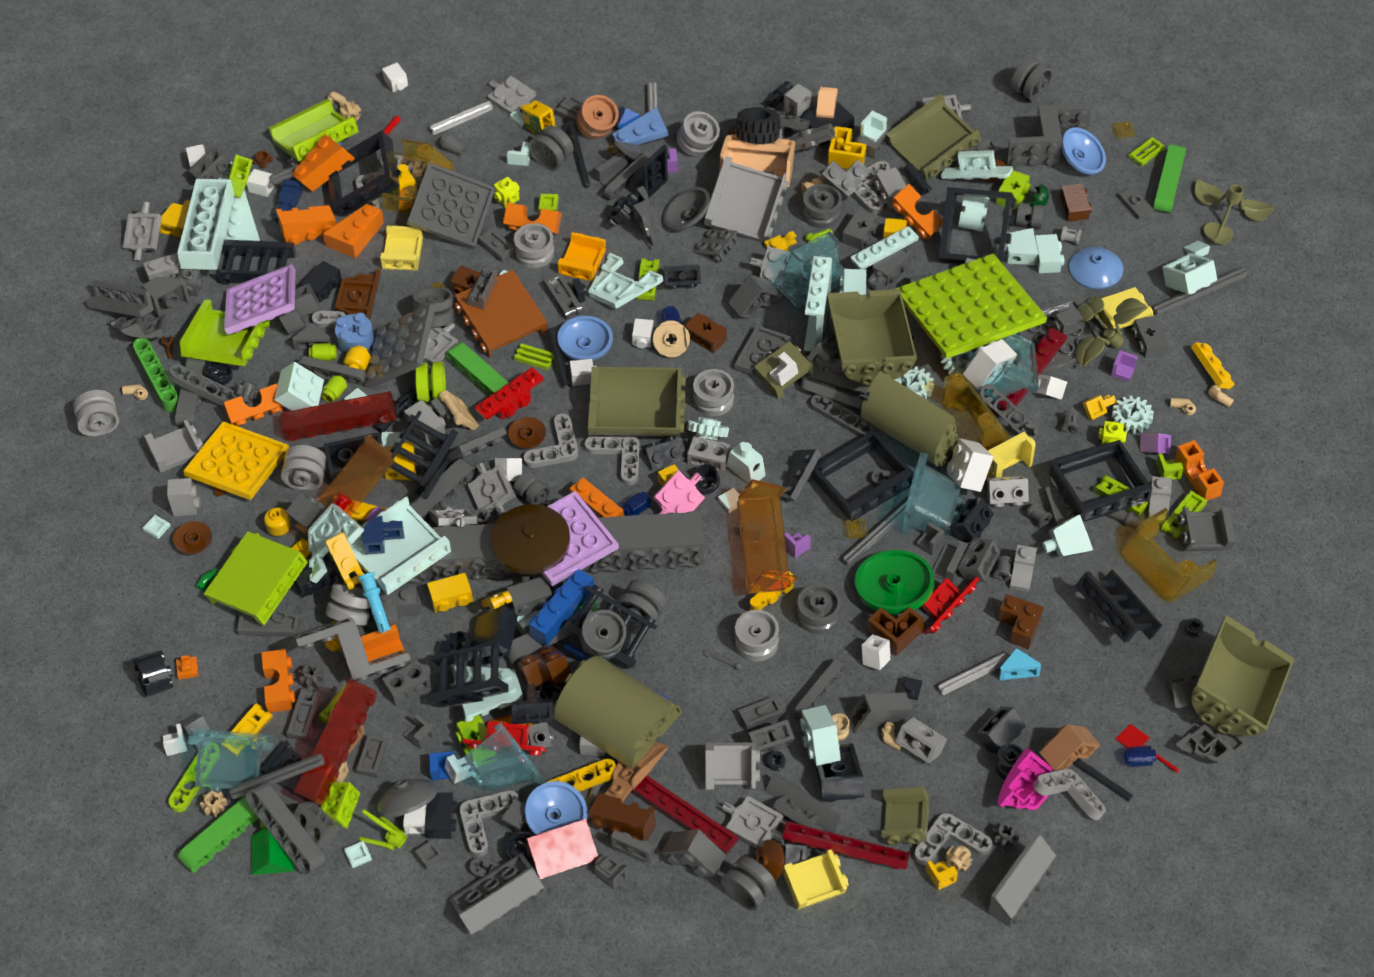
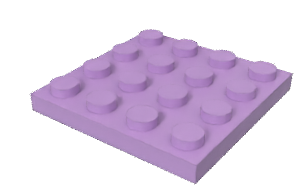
M293 264L226 290L224 329L227 334L240 332L244 328L256 326L262 321L271 320L278 315L287 314L295 309V268Z
M576 491L547 506L557 511L565 519L570 531V547L564 559L552 569L542 572L551 586L568 578L576 570H582L619 549L617 541Z

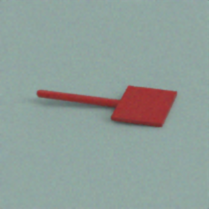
M1129 724L1115 738V740L1134 754L1142 748L1175 772H1179L1177 767L1144 745L1150 737L1132 724Z

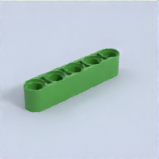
M1169 144L1154 203V210L1171 213L1187 147Z
M139 338L135 340L133 348L136 357L165 411L175 412L178 404L177 392L168 379L148 339Z
M459 342L445 352L447 359L455 363L453 364L460 371H464L471 381L479 384L477 386L484 392H488L490 396L509 383L463 342Z
M246 795L180 851L178 859L191 872L196 873V869L208 863L216 852L222 851L230 844L228 843L230 840L236 839L245 831L244 828L249 824L252 825L259 819L249 806Z

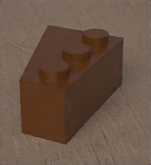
M599 793L588 812V821L591 826L596 829L603 828L608 830L611 835L616 830L618 832H626L632 838L639 841H648L656 827L654 807L649 806L648 809L639 808L638 803L624 804L621 803L622 799Z

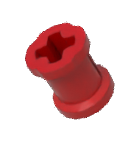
M338 492V497L333 502L343 511L348 505L353 503L352 500L341 492Z

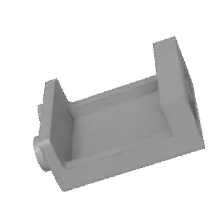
M187 419L183 421L185 427L156 439L153 438L151 433L144 435L146 444L160 473L191 461L203 447L201 439L195 436L197 432L194 425H190Z
M706 743V789H714V785H752V789H756V782H760V769H756V762H760V750H756V744Z

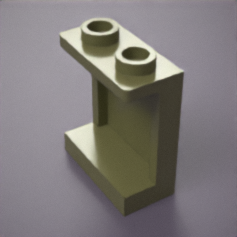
M790 341L754 366L756 375L778 399L784 396L783 390L806 373L810 376L814 374L812 361L810 362L802 355L801 349L797 345L794 346ZM785 352L796 362L798 374L780 386L770 376V372L780 365L778 356Z
M925 787L884 789L883 797L886 801L885 828L881 830V836L885 843L898 845L899 843L918 844L920 842H927L929 795Z

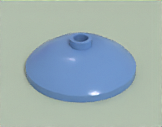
M1071 128L1063 134L1062 152L1067 162L1074 169L1084 174L1094 175L1104 168L1106 155L1101 143L1094 135L1082 128Z
M1087 247L1077 251L1071 257L1069 272L1072 278L1084 287L1105 289L1115 285L1121 279L1123 264L1120 258L1108 249Z
M578 316L566 321L561 326L557 340L560 350L566 356L574 360H596L610 350L613 334L610 327L603 320L592 316Z
M559 781L547 782L535 788L528 797L525 805V819L534 835H539L584 819L587 820V806L583 796L573 786ZM550 814H556L557 819H552Z

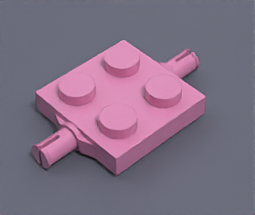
M676 471L652 497L661 509L659 514L694 511L705 498L695 486L701 479V476L695 473L689 480L680 471Z

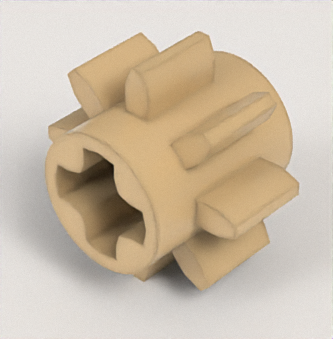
M353 101L344 103L340 108V115L346 119L354 116L356 122L361 116L359 114L361 111L358 104L355 105Z
M211 790L207 795H203L205 802H201L200 805L202 809H205L206 816L213 814L214 817H217V814L220 812L225 813L223 806L228 805V803L223 798L222 792L216 793Z
M959 845L957 848L951 846L945 856L948 859L946 864L949 868L954 866L957 872L961 868L966 871L971 865V852L962 845Z

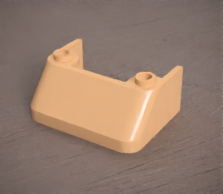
M736 134L728 135L725 138L720 154V171L725 156L732 157V162L763 172H774V175L783 177L784 173L787 174L786 181H789L787 186L789 187L792 177L795 142L788 139H778L768 144H751L740 140Z

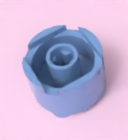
M350 314L337 319L335 333L338 347L341 351L347 353L349 348L355 346H363L369 350L374 343L371 322L365 314Z

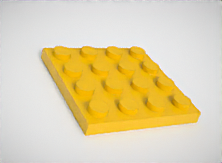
M223 421L184 469V476L251 500L284 458L289 445Z

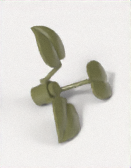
M1198 179L1194 189L1197 200L1205 205L1211 206L1215 202L1219 204L1225 198L1229 204L1221 225L1216 222H1209L1203 229L1204 235L1217 244H1226L1233 237V230L1224 227L1232 206L1240 202V209L1245 210L1244 215L1254 221L1265 220L1275 207L1256 200H1243L1244 189L1238 184L1231 185L1224 194L1218 187Z
M1090 296L1085 299L1077 309L1083 317L1081 322L1089 321L1095 317L1105 331L1104 338L1096 336L1094 339L1089 336L1079 343L1076 349V356L1081 366L1085 368L1091 360L1096 358L1103 351L1105 344L1110 345L1113 349L1121 347L1124 343V338L1121 336L1122 332L1120 331L1119 324L1131 321L1148 309V307L1135 298H1128L1122 301L1116 308L1117 314L1114 315L1115 329L1112 327L1108 328L1097 315V313L1104 309L1102 298Z

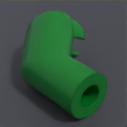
M214 568L204 573L195 587L204 591L209 582L217 576L220 569Z

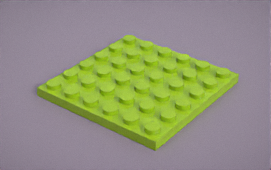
M994 253L896 288L901 291L905 307L946 359L1047 322V316Z

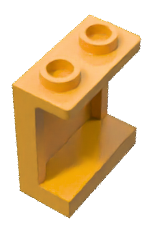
M572 232L570 235L571 242L563 259L560 258L558 261V274L593 282L606 251L605 239Z

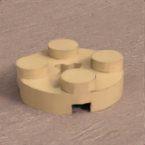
M677 321L663 322L656 328L653 334L654 348L660 355L666 358L679 357L686 351L690 342L688 330ZM670 334L674 338L676 337V341L673 344L666 341Z

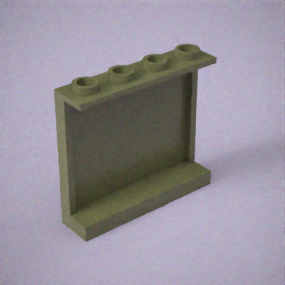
M941 94L886 134L888 144L908 163H913L917 171L924 175L926 181L935 177L938 172L956 160L959 151H968L981 141L979 130L976 129L974 131L946 105L945 99Z

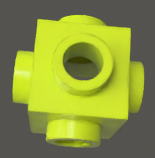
M509 177L494 184V187H496L493 194L494 198L505 208L507 203H515L519 200V186Z
M1105 421L1104 429L1100 428L1098 439L1102 440L1101 445L1117 440L1125 443L1127 432L1123 431L1124 424Z

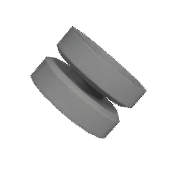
M701 111L692 112L686 116L677 132L676 140L678 146L688 155L695 157L703 156L713 147L719 137L720 128L714 117L708 113Z
M530 223L522 226L515 233V256L517 261L523 266L539 268L547 265L553 259V234L547 226L539 223Z
M718 369L705 370L699 373L693 383L694 406L699 412L708 416H720L727 413L734 403V382L731 376Z
M104 390L87 391L75 399L73 408L78 430L82 434L95 437L110 433L118 426L119 417L114 397L109 392Z
M308 445L290 447L287 449L284 457V465L281 472L282 481L296 490L312 491L321 487L327 463L325 454L319 449Z
M335 584L330 594L333 601L328 602L325 614L337 621L351 617L355 619L356 625H366L370 616V612L367 609L371 607L368 598L363 596V589L355 587L348 590L344 584Z
M750 610L742 614L737 619L735 625L736 650L740 656L754 662L765 661L771 658L776 653L779 645V626L777 620L773 615L762 610Z

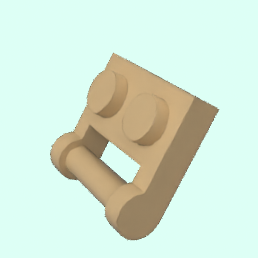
M449 391L440 393V400L446 404L454 416L453 420L457 425L461 424L464 428L468 427L472 430L479 427L463 400Z

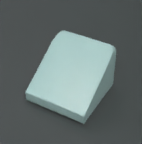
M1200 241L1183 247L1187 254L1192 253L1199 256L1207 255L1210 248L1208 244Z

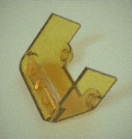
M402 139L405 158L425 161L426 164L417 187H404L401 190L400 196L382 193V199L386 211L410 215L429 162L454 171V166L449 158L431 144Z
M1165 507L1140 523L1122 546L1121 556L1163 601L1174 602L1213 578L1217 560L1214 558L1199 568L1191 560H1184L1176 564L1152 539L1158 535L1159 530L1166 521L1168 509Z

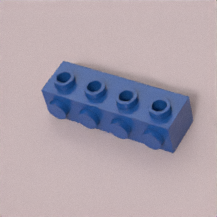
M580 569L569 576L564 585L556 589L551 600L543 604L538 615H534L529 622L530 637L547 646L563 628L566 621L570 620L588 599L591 592L586 587L594 585V578Z

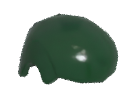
M1040 184L1039 187H1035L1037 193L1029 194L1025 201L1031 207L1034 205L1045 207L1048 202L1049 191L1045 185Z

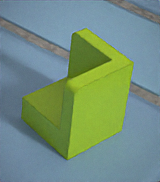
M1159 453L1156 465L1160 476L1172 478V480L1181 479L1183 472L1182 463H1176L1174 459L1165 460L1163 454Z

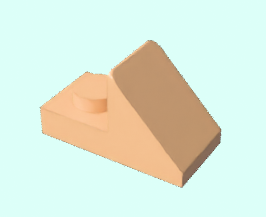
M820 87L816 117L834 118L837 88Z

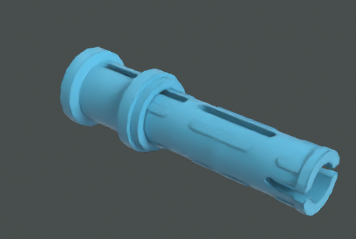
M371 572L357 578L358 581H361L364 590L363 596L368 598L378 633L380 634L391 630L379 596L381 590L377 587L374 578L375 572Z

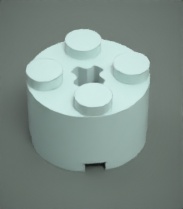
M964 196L958 227L983 232L985 221L981 220L986 218L987 208L985 207L988 206L989 198Z

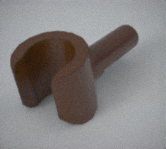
M171 335V340L166 343V338L162 337V342L166 345L168 359H172L171 345L175 342L174 337Z

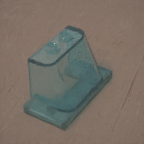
M830 231L792 251L782 276L775 279L774 285L797 308L807 303L814 256L832 258L831 289L840 285V276H844V268L840 265L838 239Z
M1018 334L1002 338L1017 356L1012 363L1009 361L1004 363L1002 371L990 384L994 385L1005 397L1024 388L1036 393L1039 389L1034 343ZM986 388L984 396L989 395L993 399L991 402L1000 397L999 394H997V397L992 394V388L989 390Z
M920 452L904 511L902 535L909 536L911 528L925 531L926 524L931 522L944 530L945 536H950V526L959 513L956 509L957 507L961 508L963 496H960L962 488L953 479L928 467V454Z
M501 722L494 727L497 732L464 756L471 766L468 769L481 787L486 785L490 791L534 780L539 786L546 782Z
M192 728L188 744L199 745L195 786L210 787V790L222 791V788L230 789L260 777L262 750L272 751L274 735Z

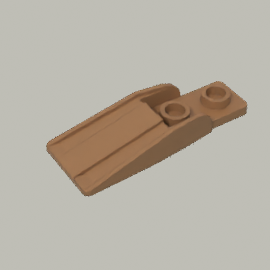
M654 742L652 748L633 769L619 761L613 772L614 782L605 792V795L620 798L623 802L631 790L652 770L667 751L668 746Z

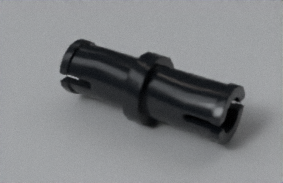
M785 81L779 89L773 91V94L765 101V105L767 106L771 103L768 107L774 108L780 101L784 100L785 94L793 88V85L787 88L790 82Z
M913 163L907 164L904 171L911 178V183L917 186L922 195L930 193L929 190H932V188L925 181L924 175L917 171Z

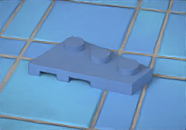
M657 107L613 133L615 142L621 141L636 145L668 136V131Z

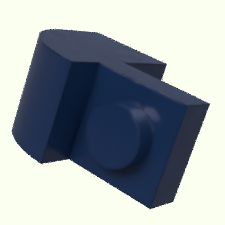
M383 516L371 519L365 525L363 531L365 555L385 553V540L405 538L403 521L392 520L384 522Z

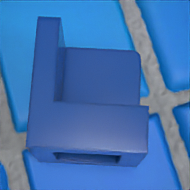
M620 106L618 120L614 126L621 129L640 118L641 115Z
M453 751L429 753L432 781L451 779L444 766L446 758L453 755Z

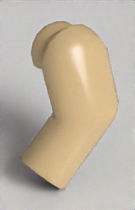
M331 92L327 96L331 103L338 102L340 108L347 102L346 98L337 92Z
M140 384L122 386L123 395L133 394L139 400H144L148 396L147 390Z
M1217 385L1211 386L1208 391L1211 398L1227 407H1230L1234 399L1222 393L1221 388H1218Z
M1170 398V407L1180 408L1187 415H1192L1196 412L1195 405L1189 399Z
M886 722L881 730L883 741L900 751L902 746L895 742L897 739L894 732L895 725L891 722Z

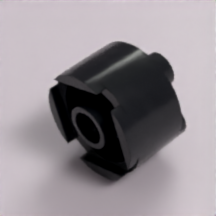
M162 650L133 660L135 672L138 671V682L147 697L174 687L171 679L173 677L172 670L169 665L165 666V656Z

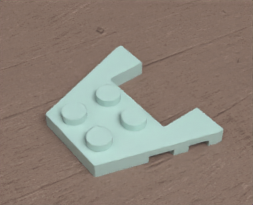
M609 253L606 264L602 265V271L599 276H596L588 293L589 297L617 309L662 283L664 280L662 275L651 270L638 282L615 272L623 264V259Z
M333 503L308 529L309 551L312 552V558L309 560L312 574L309 576L310 581L317 583L327 572L323 557L329 550L324 540L343 532L346 539L353 543L364 531L356 521Z
M452 666V674L456 684V666ZM464 666V682L473 681V667ZM481 668V682L490 678L491 668ZM499 668V678L509 685L507 693L482 698L480 702L462 704L466 722L472 721L473 717L479 714L485 716L489 714V710L494 708L502 709L510 706L511 702L523 700L515 669Z

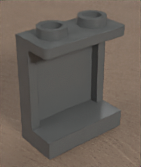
M1184 507L1178 514L1177 523L1181 528L1180 539L1184 544L1185 551L1229 550L1236 543L1229 507H1221L1218 512H1189V508Z

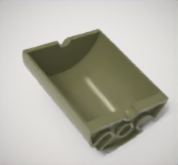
M900 289L869 291L865 295H860L858 291L827 293V301L842 369L849 379L863 385H870L880 371L895 380L912 369L917 357Z
M592 367L588 419L589 435L680 436L681 433H684L685 391L682 390V387H685L686 376L682 375V368Z
M880 371L868 389L870 393L868 399L862 403V419L937 467L947 464L953 457L954 446L958 443L955 417Z
M1227 615L1220 624L1193 689L1192 704L1202 721L1210 724L1223 734L1257 736L1268 729L1295 658L1266 640H1257L1254 632Z
M594 656L580 663L574 674L571 673L565 681L566 686L559 699L553 705L555 720L631 769L652 748L655 740L659 736L661 737L682 714L680 706L601 656Z

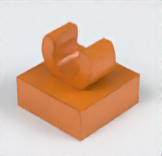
M186 655L176 660L178 679L199 676L196 656L189 657V655Z

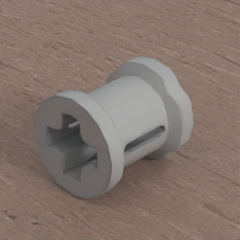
M1064 226L1061 241L1066 240L1078 245L1082 229L1074 230Z

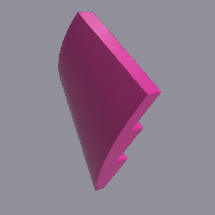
M1026 748L1010 770L1002 786L997 804L1001 807L1014 806L1018 809L1028 808L1037 810L1048 796L1039 794L1034 789L1033 783L1038 776L1054 772L1053 768L1029 748Z

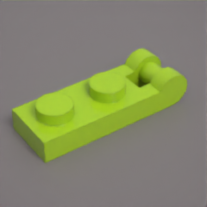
M642 258L639 280L650 270L658 273L660 259L649 261L646 258ZM657 286L639 295L637 299L655 300Z
M1104 475L1100 480V484L1093 488V492L1099 496L1107 497L1130 488ZM1149 502L1127 508L1126 510L1140 516L1149 505Z
M1190 491L1164 522L1161 530L1165 533H1171L1172 537L1178 540L1181 536V528L1177 523L1178 514L1184 507H1188L1189 512H1201L1207 505L1208 500ZM1175 523V524L1178 525V528H1176V527H1174V526H1172V525Z

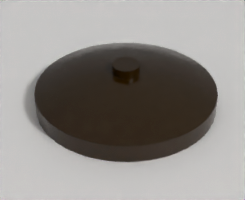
M521 505L505 512L496 521L491 532V547L495 558L505 568L520 574H538L552 569L564 559L570 547V531L567 522L557 511L543 505Z

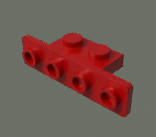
M531 367L482 401L475 409L486 420L495 414H498V417L502 420L507 417L510 418L518 409L526 407L530 403V390L541 383L544 378Z
M978 577L971 579L960 591L948 578L944 579L935 588L928 601L921 606L934 619L923 633L925 635L930 632L934 634L942 626L940 624L943 619L947 620L954 613L952 609L955 606L959 607L965 601L964 596L971 594L977 588L975 584L980 579Z
M488 721L485 741L463 739L462 743L468 745L467 748L480 750V746L488 747L489 751L500 752V748L508 749V753L520 754L521 750L529 751L528 755L541 756V753H547V748L527 745L530 727L528 725Z

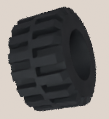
M763 107L743 109L737 114L736 136L740 140L751 144L773 143L780 137L781 116L776 111Z

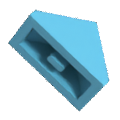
M1016 648L1000 667L999 680L1040 676L1041 664Z

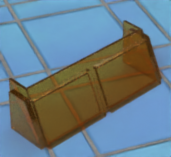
M367 435L364 438L366 441L318 499L326 506L324 510L338 497V492H341L353 502L344 510L351 517L395 462L391 458L393 453L371 435ZM297 522L295 526L308 536L309 528Z
M754 479L739 494L737 501L741 544H743L742 556L746 591L749 593L784 591L786 587H790L798 578V576L790 575L788 569L780 497L787 490V487Z

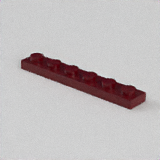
M1051 327L1003 390L1002 394L1016 407L1038 379V375L1044 371L1067 340V335ZM1004 400L997 403V408L1001 411L1005 410L1008 406ZM992 407L990 408L991 412L999 415Z
M647 775L631 790L632 793L685 829H699L726 855L738 842V836Z
M786 821L782 838L790 842H800L812 848L832 849L833 853L846 854L855 859H866L874 864L889 865L894 869L906 870L909 852Z

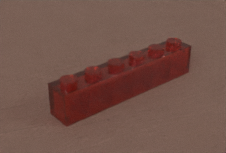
M391 391L280 413L281 431L286 441H296L298 439L397 420L395 401Z
M349 678L312 756L322 754L325 763L303 772L295 788V793L320 805L328 799L331 785L338 779L339 769L348 758L350 746L357 740V732L360 726L365 723L369 708L375 703L377 693L375 690Z

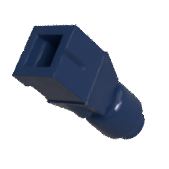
M284 180L276 209L292 211V208L298 205L303 193L301 182ZM275 209V211H274V217H275L274 220H275V222L279 223V222H278L277 213H276V209Z

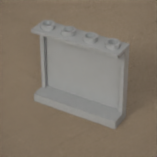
M725 156L705 216L704 225L720 230L738 231L736 235L765 242L767 238H771L773 232L772 222L777 220L778 212H776L777 206L781 207L783 201L781 194L782 191L786 192L789 182L786 181L787 174L784 173L783 177H779L733 163L732 157Z

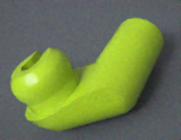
M826 229L816 234L809 233L806 236V241L810 245H815L832 237V230Z

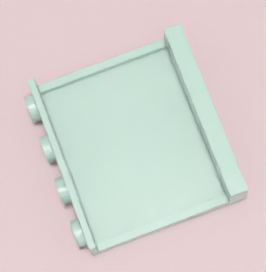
M814 256L805 310V315H809L804 354H810L816 345L825 339L829 312L827 293H831L832 258Z
M407 496L378 514V516H383L384 522L392 520L403 521L405 538L385 540V553L366 555L363 545V532L353 543L348 541L358 564L366 573L375 572L374 578L376 583L387 595L451 552L450 541L445 536L441 538L409 505ZM365 522V523L362 525V528H363V529H364L365 525H366L368 522Z

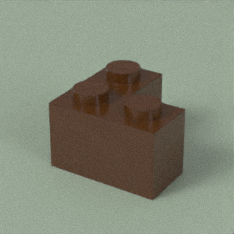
M1009 594L1005 595L999 609L998 621L1014 626L1011 634V644L1029 650L1042 620L1044 606Z
M910 607L897 619L883 608H880L867 621V633L889 640L890 651L896 656L923 632L924 618Z
M545 646L539 650L540 652L526 655L521 658V661L516 662L525 685L535 684L537 686L548 680L556 685L565 681L571 674L565 655L553 646Z

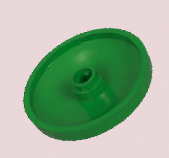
M905 550L882 551L870 556L859 566L855 575V589L859 599L867 607L875 611L883 608L889 614H902L909 607L915 610L928 601L934 590V573L929 563L915 553Z

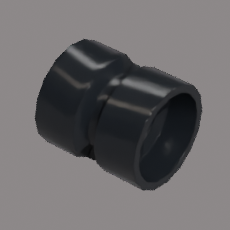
M1009 743L1000 747L995 770L1001 778L1006 780L1013 765L1023 753L1020 746Z

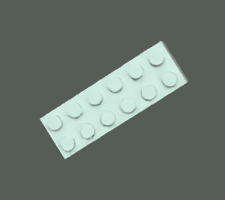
M196 179L177 253L181 269L217 270L234 199L231 180Z

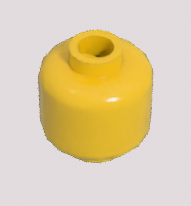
M363 346L349 348L344 359V365L365 371L371 358L368 350Z
M278 507L266 512L264 523L268 533L273 536H282L289 531L291 522L286 510Z

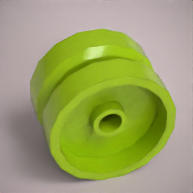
M434 361L431 366V373L427 362H423L422 366L416 368L415 385L418 402L423 400L425 403H429L431 391L433 399L438 398L442 402L439 395L441 392L446 391L443 361Z

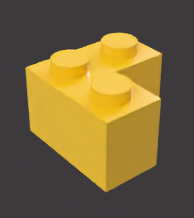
M835 127L836 134L835 138L831 141L828 165L834 161L841 168L849 169L857 159L864 165L866 144L851 142L852 129Z

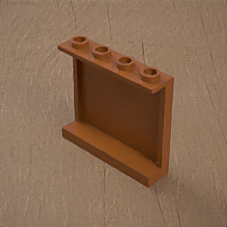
M514 270L497 276V283L484 310L467 305L468 296L474 287L455 295L454 308L456 312L461 313L465 326L470 327L474 340H478L482 353H486L489 358L492 357V351L536 331H539L541 334L547 332L548 322Z

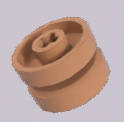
M594 95L589 97L576 115V124L579 131L590 139L605 137L610 133L618 120L619 112L617 106L606 96Z

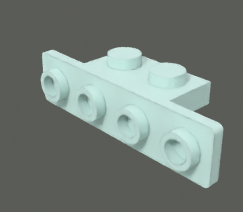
M993 150L959 151V168H945L941 178L948 180L964 178L969 180L973 178L988 179L990 177H998L999 179H1004L1010 176L1013 167L996 166Z
M906 227L851 256V261L859 269L863 270L916 242L919 236L910 227Z

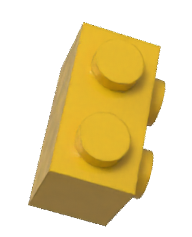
M466 573L427 583L435 613L447 611L458 606H465L473 602L472 591Z

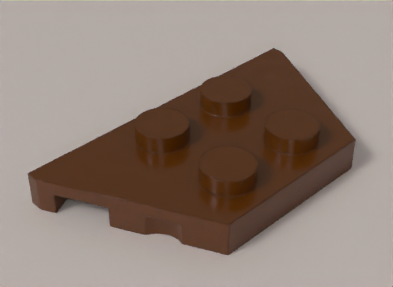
M376 269L373 274L365 275L362 273L355 277L342 279L335 310L345 313L346 316L363 313L370 320L381 277V269Z

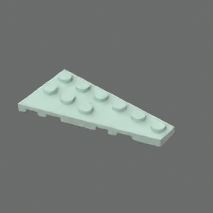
M230 168L218 179H227ZM245 190L241 198L234 196L224 239L260 241Z

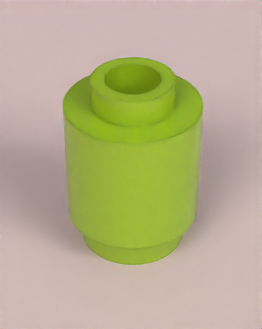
M321 343L313 344L309 348V357L328 362L336 360V345Z
M332 376L322 388L321 397L329 403L337 401L347 388L346 380L341 376Z

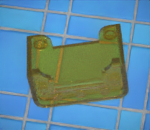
M954 373L944 377L942 405L946 410L950 408L956 409L959 413L968 410L982 430L979 441L987 451L1010 439L1008 431L963 374Z

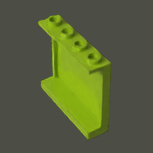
M329 99L268 128L272 141L298 162L307 156L324 134L337 143L359 132L354 116L346 119L334 111Z
M204 299L180 340L181 356L246 366L248 360L252 359L254 349L258 348L259 340L264 337L265 329L269 327L270 320L262 321L256 326H249L237 333L227 334L224 329L225 311L212 310V300Z
M247 531L217 576L208 586L204 595L212 604H215V602L221 603L250 615L259 624L265 625L308 562L301 552Z

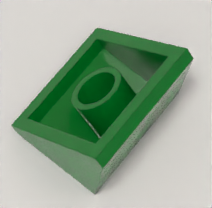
M266 827L251 837V875L294 871L293 861Z

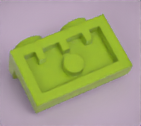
M350 782L330 783L320 808L343 828H348L360 792Z

